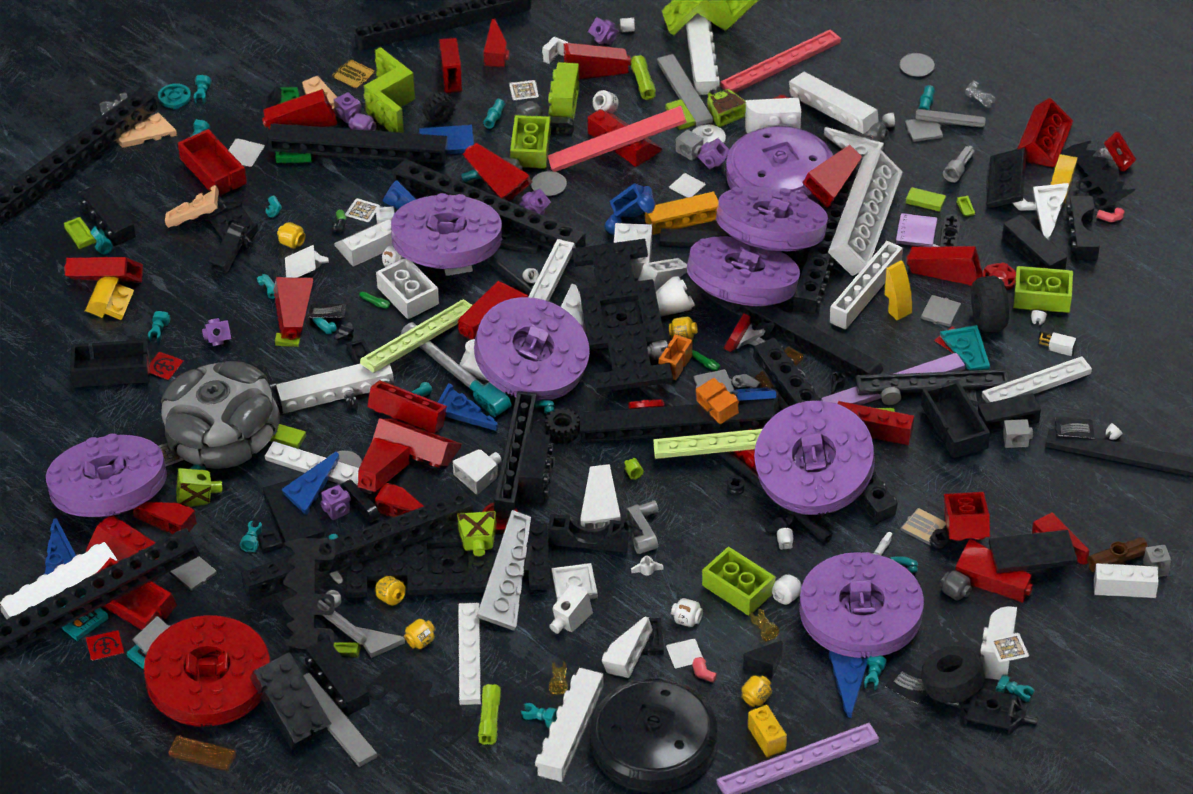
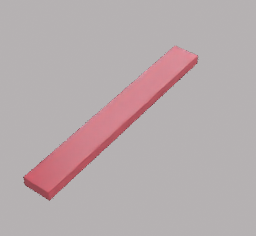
M830 29L721 81L720 87L737 93L840 44L841 38Z
M681 106L550 154L548 159L553 172L565 169L685 124L687 121Z

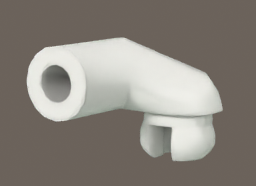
M1024 198L1023 201L1013 203L1020 211H1036V203L1027 202Z

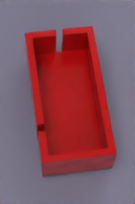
M209 129L178 142L180 159L209 191H211V187L216 185L219 190L218 195L221 196L230 192V188L234 190L247 184L245 167L217 140V137Z
M109 558L97 573L118 562ZM149 582L102 607L143 630L157 616L161 620L162 617L166 619L177 604L170 592L153 582Z

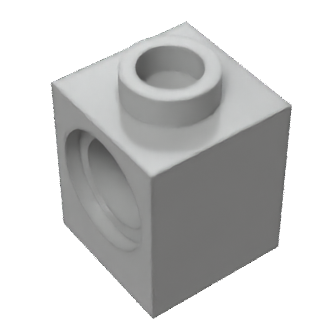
M687 129L676 138V152L692 161L699 156L700 148L704 144V138Z
M1004 420L1003 438L1005 448L1029 447V439L1033 438L1032 427H1029L1028 420Z
M1166 545L1146 547L1143 565L1158 567V577L1168 576L1171 558Z

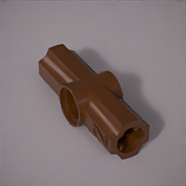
M1139 537L1125 543L1120 541L1113 542L1109 549L1087 557L1089 568L1092 572H1095L1096 564L1125 565L1126 561L1145 554V548L1148 547L1147 541L1143 537Z

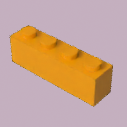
M714 192L658 204L655 205L652 213L645 212V222L648 225H652V235L661 233V228L679 229L716 220L718 199Z

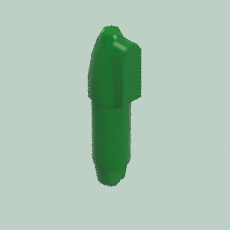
M367 292L359 293L361 298L379 308H389L391 305L389 301L383 298H377Z
M692 350V357L708 369L717 371L720 368V364L713 359H708L699 352Z

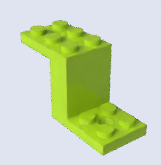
M673 0L665 6L662 13L668 31L673 35L697 13L726 31L758 0Z
M380 47L375 50L376 75L378 78L364 85L365 111L380 125L388 129L389 132L404 133L401 107L415 99L413 72Z

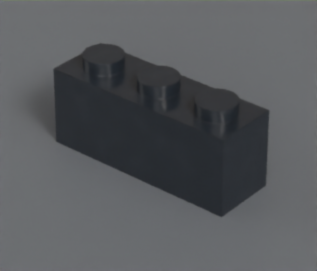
M1032 393L979 404L977 412L990 433L1003 430L1004 420H1028V425L1039 423L1041 408Z

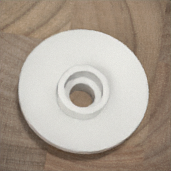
M701 125L692 131L704 138V143L711 142L717 138L724 143L726 139L725 132L714 125Z

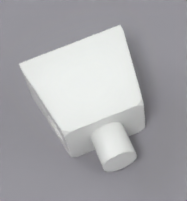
M476 450L453 461V474L478 495L497 479V465L502 462V459L497 452L488 456L482 450Z
M573 582L553 606L555 619L549 626L555 633H559L563 628L573 632L593 613L588 592Z

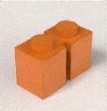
M675 334L668 344V348L664 350L659 358V365L670 363L673 380H677L683 371V367L687 365L692 357V340Z
M712 378L696 388L697 402L707 412L709 411L710 415L719 424L739 413L738 398L734 394L729 393L722 382L719 383L715 378Z

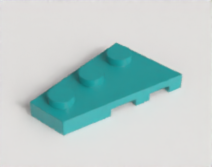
M977 325L940 331V337L954 353L958 354L969 371L990 370V364Z

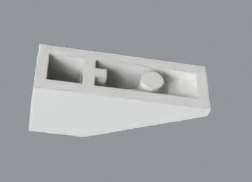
M678 258L644 263L638 281L653 279L655 291H657L670 278L674 276H679L680 278L687 273V264Z
M648 617L642 618L610 644L607 652L602 657L606 673L630 677L652 632Z

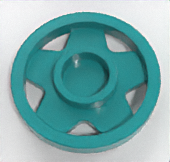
M169 84L159 91L158 100L165 107L179 109V107L190 102L191 92L185 85Z

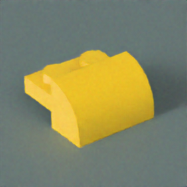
M103 277L98 280L85 311L103 318L105 313L122 320L134 290L118 284L119 278Z

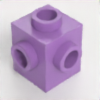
M596 17L588 32L595 37L594 40L599 44L603 45L606 43L611 46L619 30L608 19L604 21Z
M349 92L334 99L335 113L345 123H348L350 118H353L357 113L361 114L360 101L355 99Z
M717 138L701 146L698 158L709 169L715 166L718 167L725 161L729 149Z
M539 188L533 192L526 193L522 197L519 206L543 215L545 213L544 209L551 201Z
M219 318L208 320L209 324H205V328L202 329L204 340H208V343L212 342L213 346L224 344L223 340L231 339L228 320L221 322ZM215 328L219 330L217 336L213 334Z
M340 485L322 492L321 506L332 520L350 513V495L346 490L343 491Z

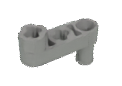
M655 500L640 506L637 504L626 508L629 522L633 527L643 531V535H637V537L633 538L634 548L638 554L658 548L657 538L644 517L658 512Z

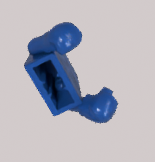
M634 183L610 200L614 213L605 222L604 228L609 234L614 236L615 223H622L621 217H637L643 212L652 213L655 208V201L651 187H643Z

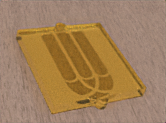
M350 59L343 66H340L333 74V77L357 88L367 81L374 73V70Z

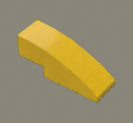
M1060 154L1051 185L1068 183V191L1063 202L1066 203L1078 158Z
M902 260L886 268L884 295L889 298L888 313L897 321L912 313L911 288Z

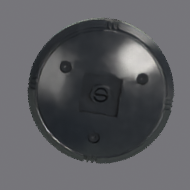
M666 679L633 681L609 693L597 706L590 725L592 754L597 765L605 775L626 788L641 792L675 790L696 780L712 763L717 749L716 717L709 703L698 692L684 684L668 682Z

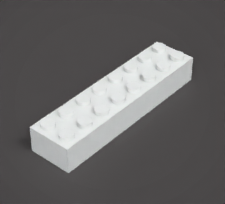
M880 148L863 157L828 251L852 276L860 273L872 259L902 175V171Z

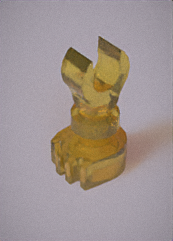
M758 609L759 616H754L751 612V622L758 625L762 630L761 637L765 642L778 636L780 629L775 623L766 619L762 609Z
M554 661L552 663V673L554 676L551 678V682H549V691H551V694H564L568 690V681L565 676L566 663L563 661V667L557 668Z

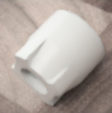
M634 18L620 19L621 32L635 31Z
M781 528L777 531L780 549L793 548V531L790 528Z

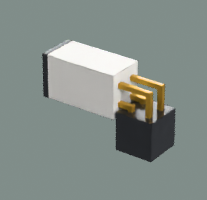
M1043 323L1039 332V344L1049 346V351L1074 356L1078 338L1054 333L1055 326Z

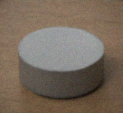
M889 387L883 390L881 393L882 402L886 405L898 403L901 400L899 389Z

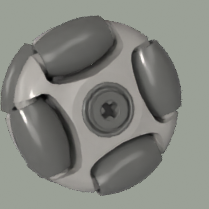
M241 361L214 363L186 371L169 384L161 399V415L165 425V439L172 453L189 463L200 466L205 464L208 469H227L248 461L252 458V453H258L267 445L272 436L276 434L280 424L279 408L272 397L266 375L256 367Z

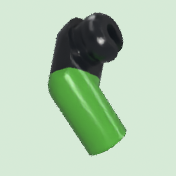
M338 210L336 212L338 222L332 224L333 232H342L346 223L344 211Z

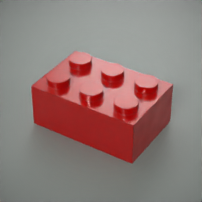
M984 492L944 494V516L949 539L962 541L965 538L982 540L985 537H990V516Z

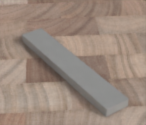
M672 54L657 58V64L678 98L682 99L695 119L696 127L712 123L713 117L675 56Z
M310 673L304 675L331 722L328 731L354 762L361 767L377 758L376 751Z

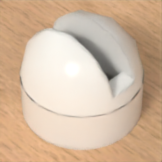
M894 113L885 114L882 117V123L886 127H895Z
M528 268L523 272L522 277L527 283H535L539 273L536 269Z
M1034 310L1031 314V321L1033 324H1036L1037 321L1039 325H1042L1046 320L1047 313Z
M1113 423L1107 427L1105 432L1110 440H1116L1123 434Z
M330 590L326 593L334 596V608L341 604V596L338 591ZM325 598V604L331 607L330 601Z

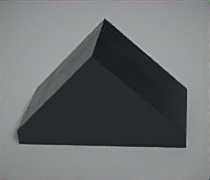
M780 640L744 653V669L773 678L782 658V641Z

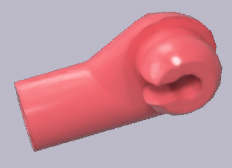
M1118 207L1114 213L1099 210L1097 218L1111 223L1122 220L1125 211Z
M695 658L692 667L696 677L714 683L717 673L707 670L704 658Z

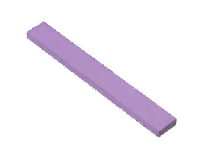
M954 353L894 374L965 370V364L958 354ZM853 387L823 397L822 400L838 404V401L862 405L880 399L881 394L858 395L857 387Z
M870 723L718 778L717 784L723 794H741L879 742V737Z

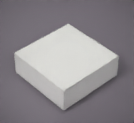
M394 206L376 208L377 224L388 219L392 220Z

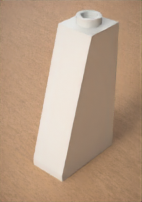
M610 464L592 466L589 470L581 513V526L596 529L604 527L610 520L621 521Z

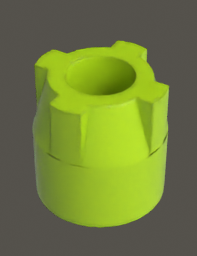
M636 458L624 462V469L631 479H638L643 475L644 470Z

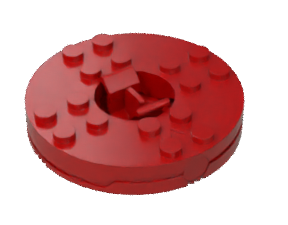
M212 615L185 619L164 630L149 647L144 662L148 695L153 704L163 714L180 723L193 726H201V724L203 726L206 724L208 726L210 724L216 726L232 722L249 713L262 700L261 697L264 691L259 694L250 677L254 670L270 662L268 649L263 639L255 630L238 620Z

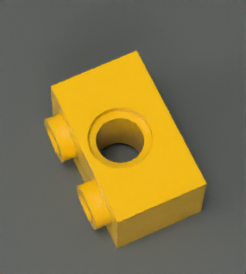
M765 705L749 711L748 728L766 757L786 751V733L769 706Z

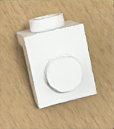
M553 37L543 46V61L550 63L558 54L564 56L563 43L568 42Z

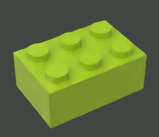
M558 62L557 69H553L554 81H551L552 92H549L548 102L552 105L549 106V116L569 117L574 121L579 94V65Z
M515 115L510 158L518 159L520 166L527 168L547 167L551 134L550 117Z
M1017 266L1013 308L1070 313L1073 271Z
M729 546L702 570V586L748 616L772 595L775 576Z

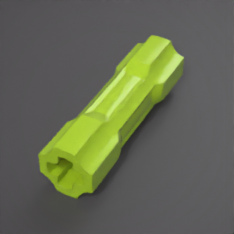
M642 55L633 56L631 58V68L638 82L641 97L645 100L653 99L656 96V89L651 81L645 57Z
M487 684L483 687L481 723L479 724L478 734L479 742L482 744L492 745L497 739V719L501 687L496 684Z

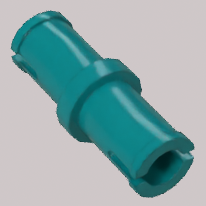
M928 85L924 88L923 95H921L919 100L920 105L918 109H930L934 102L935 88Z
M497 99L493 107L489 108L487 117L483 121L486 128H493L496 120L500 119L501 112L506 106L502 99Z

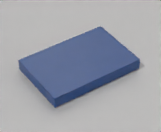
M472 125L419 128V134L447 136V155L463 154L469 146L474 145Z
M769 387L736 389L732 391V394L738 398V401L776 398V391Z

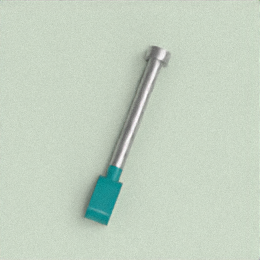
M408 323L402 329L401 335L416 327L417 325L414 323ZM431 341L419 346L474 392L475 401L493 417L498 416L511 407V401L504 392L490 382L483 385Z

